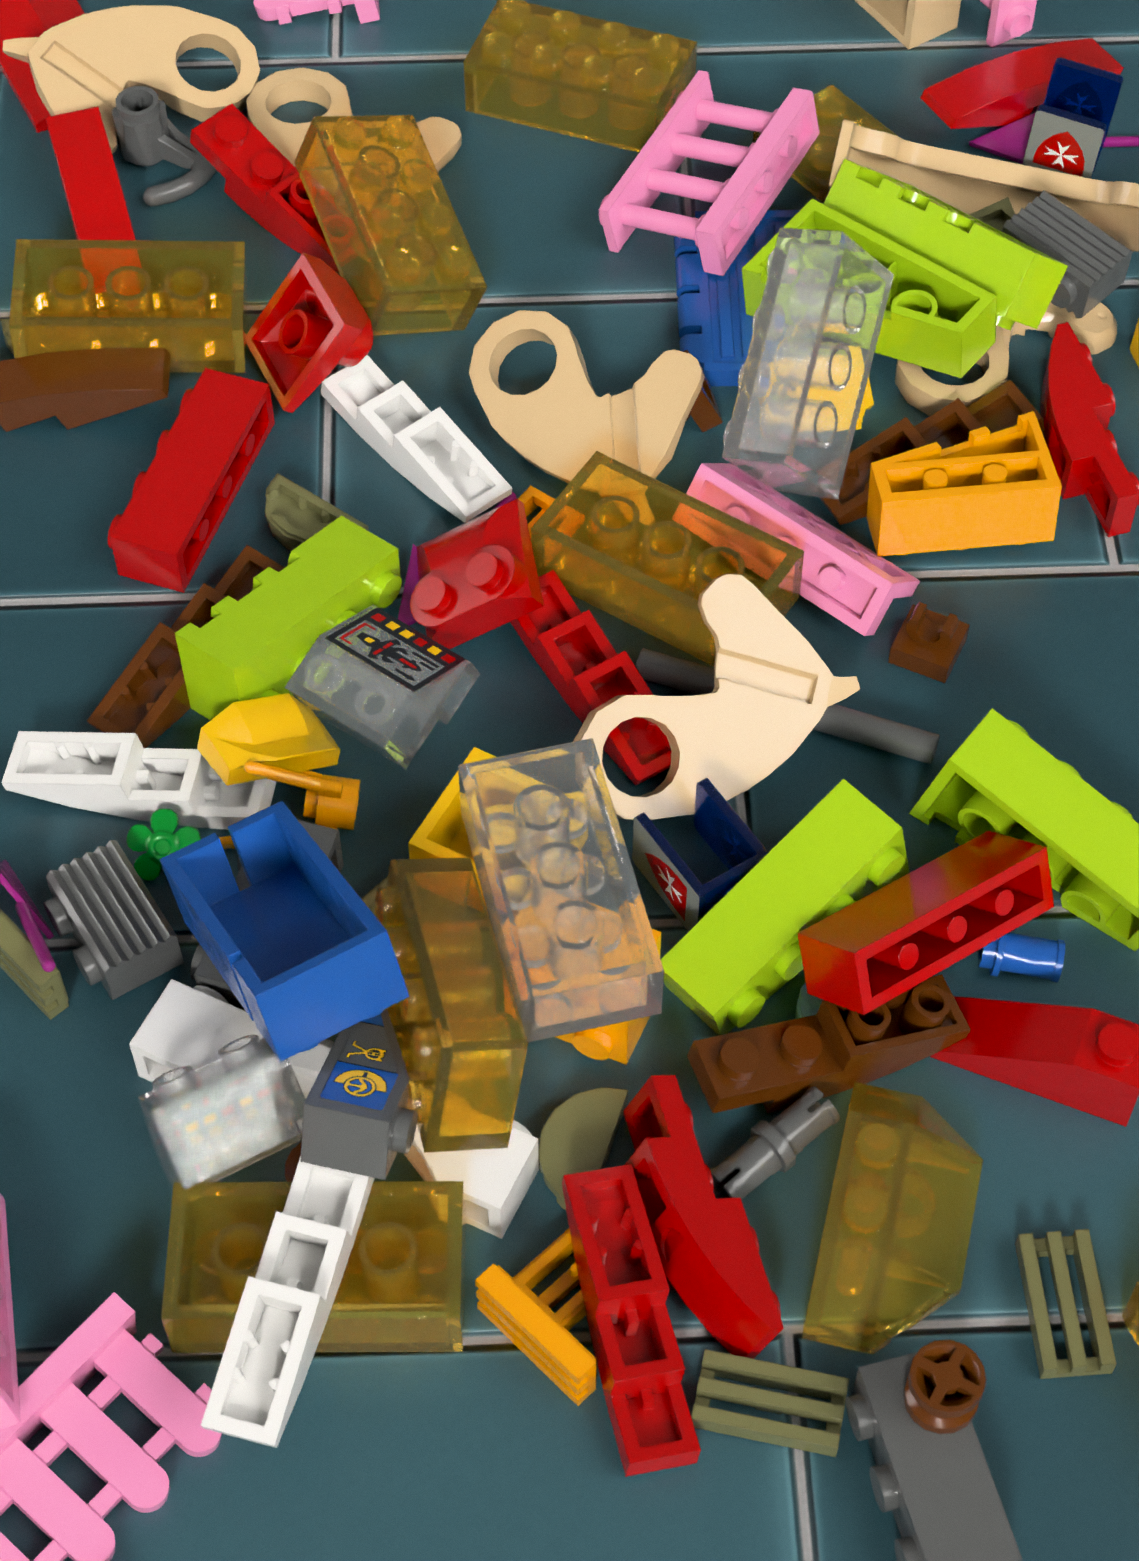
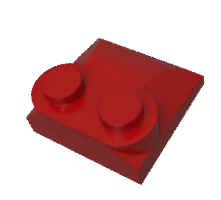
M305 253L301 254L244 337L248 348L283 411L293 413L312 394L337 364L353 367L360 363L370 352L374 339L371 320L347 280L320 258Z
M519 499L506 503L417 546L419 582L411 595V614L419 624L425 627L427 637L448 649H452L544 606L524 503Z

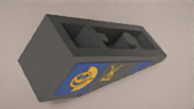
M387 1008L379 1015L362 1020L339 1032L304 1102L300 1162L386 1180L397 1152L409 1153L415 1136L418 1113L416 1110L407 1109L410 1078Z

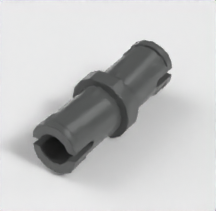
M810 1086L805 1091V1094L771 1122L768 1123L764 1120L758 1122L751 1128V1138L715 1168L712 1167L710 1169L716 1192L719 1194L725 1189L727 1194L723 1198L741 1197L742 1200L777 1171L786 1173L795 1165L796 1156L803 1151V1148L840 1120L835 1106L829 1099L821 1105L818 1100L824 1094L815 1086Z

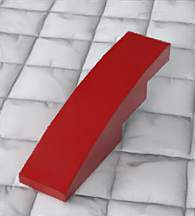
M1093 38L1053 42L1012 52L970 67L924 89L920 98L951 129L1006 126L1029 116L1034 107L1044 106L1057 58L1068 59L1118 75L1121 74L1124 67Z
M99 107L45 117L97 314L152 303Z
M554 569L539 576L544 606L510 621L533 658L582 724L590 711L615 696L653 695L627 652L616 653L590 610L588 609L583 613L580 612ZM631 718L621 722L609 733L603 746V750L635 786L671 767L672 751L667 736L656 724L644 718Z
M632 1164L563 1175L561 1183L585 1312L625 1477L695 1464L698 1461L701 1448L681 1385L685 1366L666 1307V1300L670 1289Z

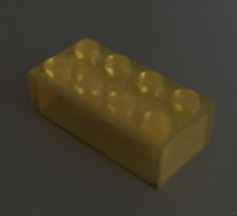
M498 0L464 60L466 111L640 152L675 104L679 93L686 89L696 75L697 41L627 26L619 22L588 17L571 11H562L536 5L523 0Z
M313 116L294 163L339 274L347 280L370 318L373 336L465 330L487 289V285L414 116Z
M16 239L9 319L14 357L19 358L47 352L105 347L166 348L171 355L170 372H203L205 368L224 373H246L247 272L245 242Z
M598 451L593 454L531 528V543L538 577L554 569L569 594L712 666L715 665L716 656L714 636L704 623L697 604L700 594L713 579L725 574L744 576L755 585L784 617L800 596L805 551Z
M471 859L390 860L387 887L377 888L375 916L388 932L410 997L388 1007L387 1010L410 1078L407 1109L416 1110L418 1113L417 1126L424 1153L508 1148L528 1041Z
M463 1181L373 1182L352 1251L315 1352H463L466 1209ZM174 1182L161 1320L173 1353H224L248 1276H256L276 1211L283 1213L292 1182Z

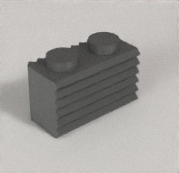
M1044 190L1039 197H1035L1032 203L1029 202L1025 209L1021 208L1018 214H1014L1011 220L1007 219L1002 228V232L1068 265L1051 303L1059 308H1066L1067 312H1074L1076 319L1084 317L1125 281L1133 251Z
M110 840L106 846H98L94 852H86L82 858H74L70 864H62L58 870H50L46 875L52 898L43 902L44 908L59 936L63 937L72 932L75 940L78 942L80 947L72 950V953L81 973L90 986L101 981L110 998L114 1000L184 963L177 935L116 840Z

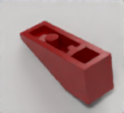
M954 996L971 1030L966 1038L931 1055V1058L1127 1127L1139 1096V1024L1094 1008Z

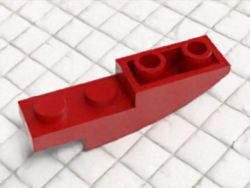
M232 103L191 130L190 143L226 179L224 192L264 229L299 254L305 253L320 258L334 271L340 273L380 244L381 238L308 164L297 170Z
M1065 322L1057 324L1044 375L1040 400V415L1043 418L1045 427L1042 434L1062 485V498L1067 499L1085 494L1108 537L1128 533L1132 526L1136 507L1139 506V480L1133 472L1127 471L1118 455L1114 435L1108 429L1110 417L1115 414V397L1109 384L1102 383L1094 369L1089 348L1085 343L1079 342L1069 323Z
M651 1075L623 1111L635 1152L624 1165L632 1164L667 1279L687 1307L732 1355L754 1359L784 1329L781 1320L780 1303L775 1292L771 1290L759 1254V1241L756 1231L749 1224L741 1197L716 1199L713 1191V1176L710 1168L703 1161L693 1130V1115L688 1104L684 1102L676 1075Z

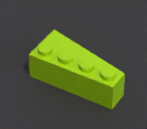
M845 158L824 202V205L996 295V325L1007 330H1011L1015 322L1035 329L1038 328L1068 268V265L913 185Z
M813 198L742 268L747 315L951 376L962 378L996 342V295Z
M341 515L293 549L290 553L287 567L280 572L268 567L253 578V588L245 597L237 601L227 596L211 607V617L214 619L199 628L190 622L177 631L175 637L190 708L208 720H212L233 702L286 693L294 697L303 687L311 686L321 675L325 664L341 649L325 638L377 607H388L398 596L402 585L398 548ZM367 620L361 622L360 624L354 626L353 628L349 629L348 631L342 633L341 635L337 636L335 639L338 640V641H340L341 643L345 644L346 646H350L351 644L345 642L344 640L340 639L339 637H341V636H343L344 634L350 632L351 630L357 628L358 626L362 625L363 623H366ZM362 628L348 635L344 639L351 643H354V641L358 638L356 636L361 633Z
M992 708L947 761L909 814L927 825L936 817L959 832L955 837V842L959 845L989 830L1047 847L1051 884L1054 890L1062 894L1060 897L1062 907L1133 951L1138 950L1139 823L1133 819L1126 808L1108 800L1084 781L1074 767L1056 759L1032 740L1022 726L1014 721L1007 720Z
M843 778L660 959L659 972L665 986L718 1035L727 1034L734 1027L741 1028L747 1025L760 1012L768 998L803 970L798 932L910 873L902 827Z

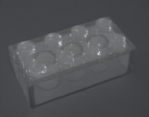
M780 228L775 249L768 258V276L761 304L753 316V335L746 363L743 364L739 372V390L732 418L724 430L722 458L778 492L838 499L894 274L843 231Z
M593 738L458 765L461 813L522 1043L662 1014L664 969Z

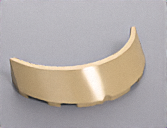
M843 119L829 181L830 187H832L845 158L913 185L969 215L1007 197L1015 214H1018L1021 208L1025 209L1029 202L1032 203L1035 197H1039L1044 190L1133 252H1139V184L1095 180L927 146L904 140L893 134L864 128L855 124V121Z

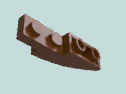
M941 974L928 978L865 1015L823 1000L816 1015L695 1040L690 1047L687 1057L712 1114L761 1102L768 1114L788 1108L805 1094V1091L810 1086L818 1088L824 1094L822 1098L901 1070L966 1038L971 1029Z

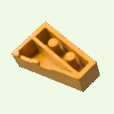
M1031 411L1019 415L1016 426L991 434V431L986 426L969 431L968 441L941 449L942 447L935 442L872 462L870 465L866 518L877 557L1054 541L1062 485L1035 412Z

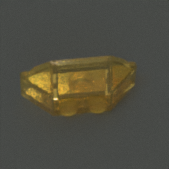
M857 1082L854 1083L802 1339L873 1355L889 1344L892 1338L914 1326L960 1293L983 1159L922 1096Z

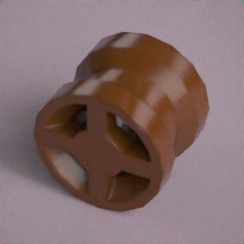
M950 1339L935 1340L921 1347L913 1357L903 1392L905 1408L914 1422L924 1430L937 1434L955 1433L967 1427L976 1415L986 1384L984 1365L978 1355L965 1344ZM955 1393L954 1397L944 1399L946 1394Z

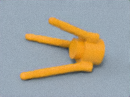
M247 761L244 764V770L247 773L306 789L303 817L315 818V824L337 830L338 828L354 830L361 780L324 775L310 770L296 772L255 761ZM231 835L219 837L223 849H235Z

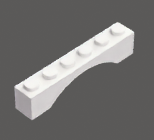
M171 979L129 1045L138 1076L162 1086L262 1039L273 1088L261 1094L306 1099L334 1042L325 1039L314 1048L299 1052L280 1062L257 1029L255 1021L251 1020L246 1011L229 1004L221 994L209 987L196 985L192 988ZM257 1046L167 1089L180 1094L187 1089H191L194 1078L197 1075H205V1077H202V1081H206L209 1074L221 1072L212 1077L211 1079L213 1080L230 1072L233 1067L238 1068L249 1065V1068L239 1074L236 1079L233 1080L231 1078L214 1086L215 1089L224 1084L218 1092H206V1096H211L207 1100L215 1099L263 1076ZM252 1053V1054H251L248 1058H246V1059H242V1060H240V1061H237V1062H235V1063H233V1064H231V1065H229V1066H228V1064H227V1063H229V1062H231V1061H234V1060H236V1059H238V1058L244 1056L243 1054ZM258 1068V1071L241 1078L242 1075ZM259 1073V1075L226 1090V1087ZM409 1082L407 1109L416 1110L418 1118L411 1149L408 1154L404 1155L425 1181L439 1211L502 1239L539 1171L538 1138L532 1136L525 1126L507 1117L492 1119L470 1109L465 1101L451 1092L445 1090L430 1092ZM191 1098V1100H193V1101H195V1102H200V1101L196 1100L195 1098Z

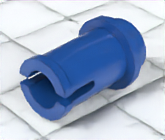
M1009 932L979 949L978 967L989 969L991 976L997 977L1000 971L1050 979L1051 982L1058 983L1064 963L1065 942L1059 939L1055 941Z

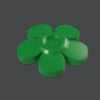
M156 810L150 819L152 829L144 824H137L132 826L127 834L126 843L130 849L136 852H147L140 855L134 863V869L144 880H154L161 874L163 867L159 859L202 839L198 829L193 826H185L174 833L179 825V817L174 810Z

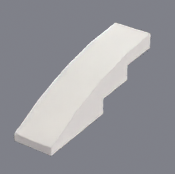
M368 355L357 365L345 367L321 383V395L362 439L426 496L464 523L511 495L512 487L441 407L431 412L403 380L394 385Z
M18 731L1 783L7 791L73 808L142 821H150L152 814L156 810L171 809L178 814L179 825L228 830V826L270 807L277 781L265 778L227 786L198 749L144 748L136 733Z
M299 1159L283 1213L277 1211L275 1213L256 1276H248L201 1422L202 1428L277 1448L328 1320L375 1178L300 1162Z

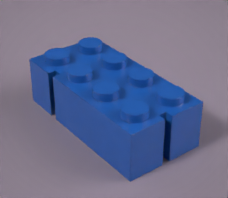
M283 801L227 827L250 887L239 891L221 841L216 833L159 859L184 922L251 1020L255 1021L257 1029L280 1062L299 1052L310 1050L321 1041L362 1020L373 1018L382 1013L386 1008L410 997L387 930Z

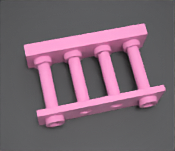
M698 70L686 89L679 93L673 107L611 193L602 200L598 209L599 221L603 226L609 251L619 253L636 228L694 240L699 248L704 272L724 276L820 134L813 91L793 88L782 105L773 112L715 102L708 72ZM710 123L761 133L757 141L749 147L700 138ZM686 157L737 167L732 177L728 178L725 182L675 173ZM661 192L713 203L708 212L700 218L650 208Z

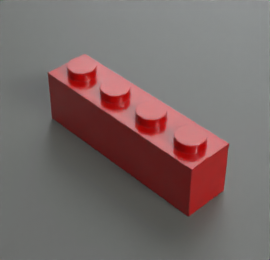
M205 368L195 387L186 390L181 400L179 415L171 429H165L158 440L156 456L147 472L142 471L137 476L133 486L132 498L123 514H117L111 522L108 531V546L113 550L118 575L171 590L185 592L275 424L269 384Z
M988 830L798 932L807 993L865 1015L1054 907L1047 847Z

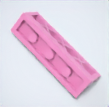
M701 463L675 514L863 636L874 635L893 599L912 597L920 583V580L885 558L877 557V553L733 463Z

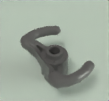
M132 86L118 94L116 97V107L112 109V116L119 151L123 158L130 163L140 166H152L164 159L180 167L191 169L183 176L170 182L148 187L143 194L145 203L149 206L172 203L193 194L207 184L217 170L190 143V138L181 133L168 119L165 102L159 100L158 94L146 86Z

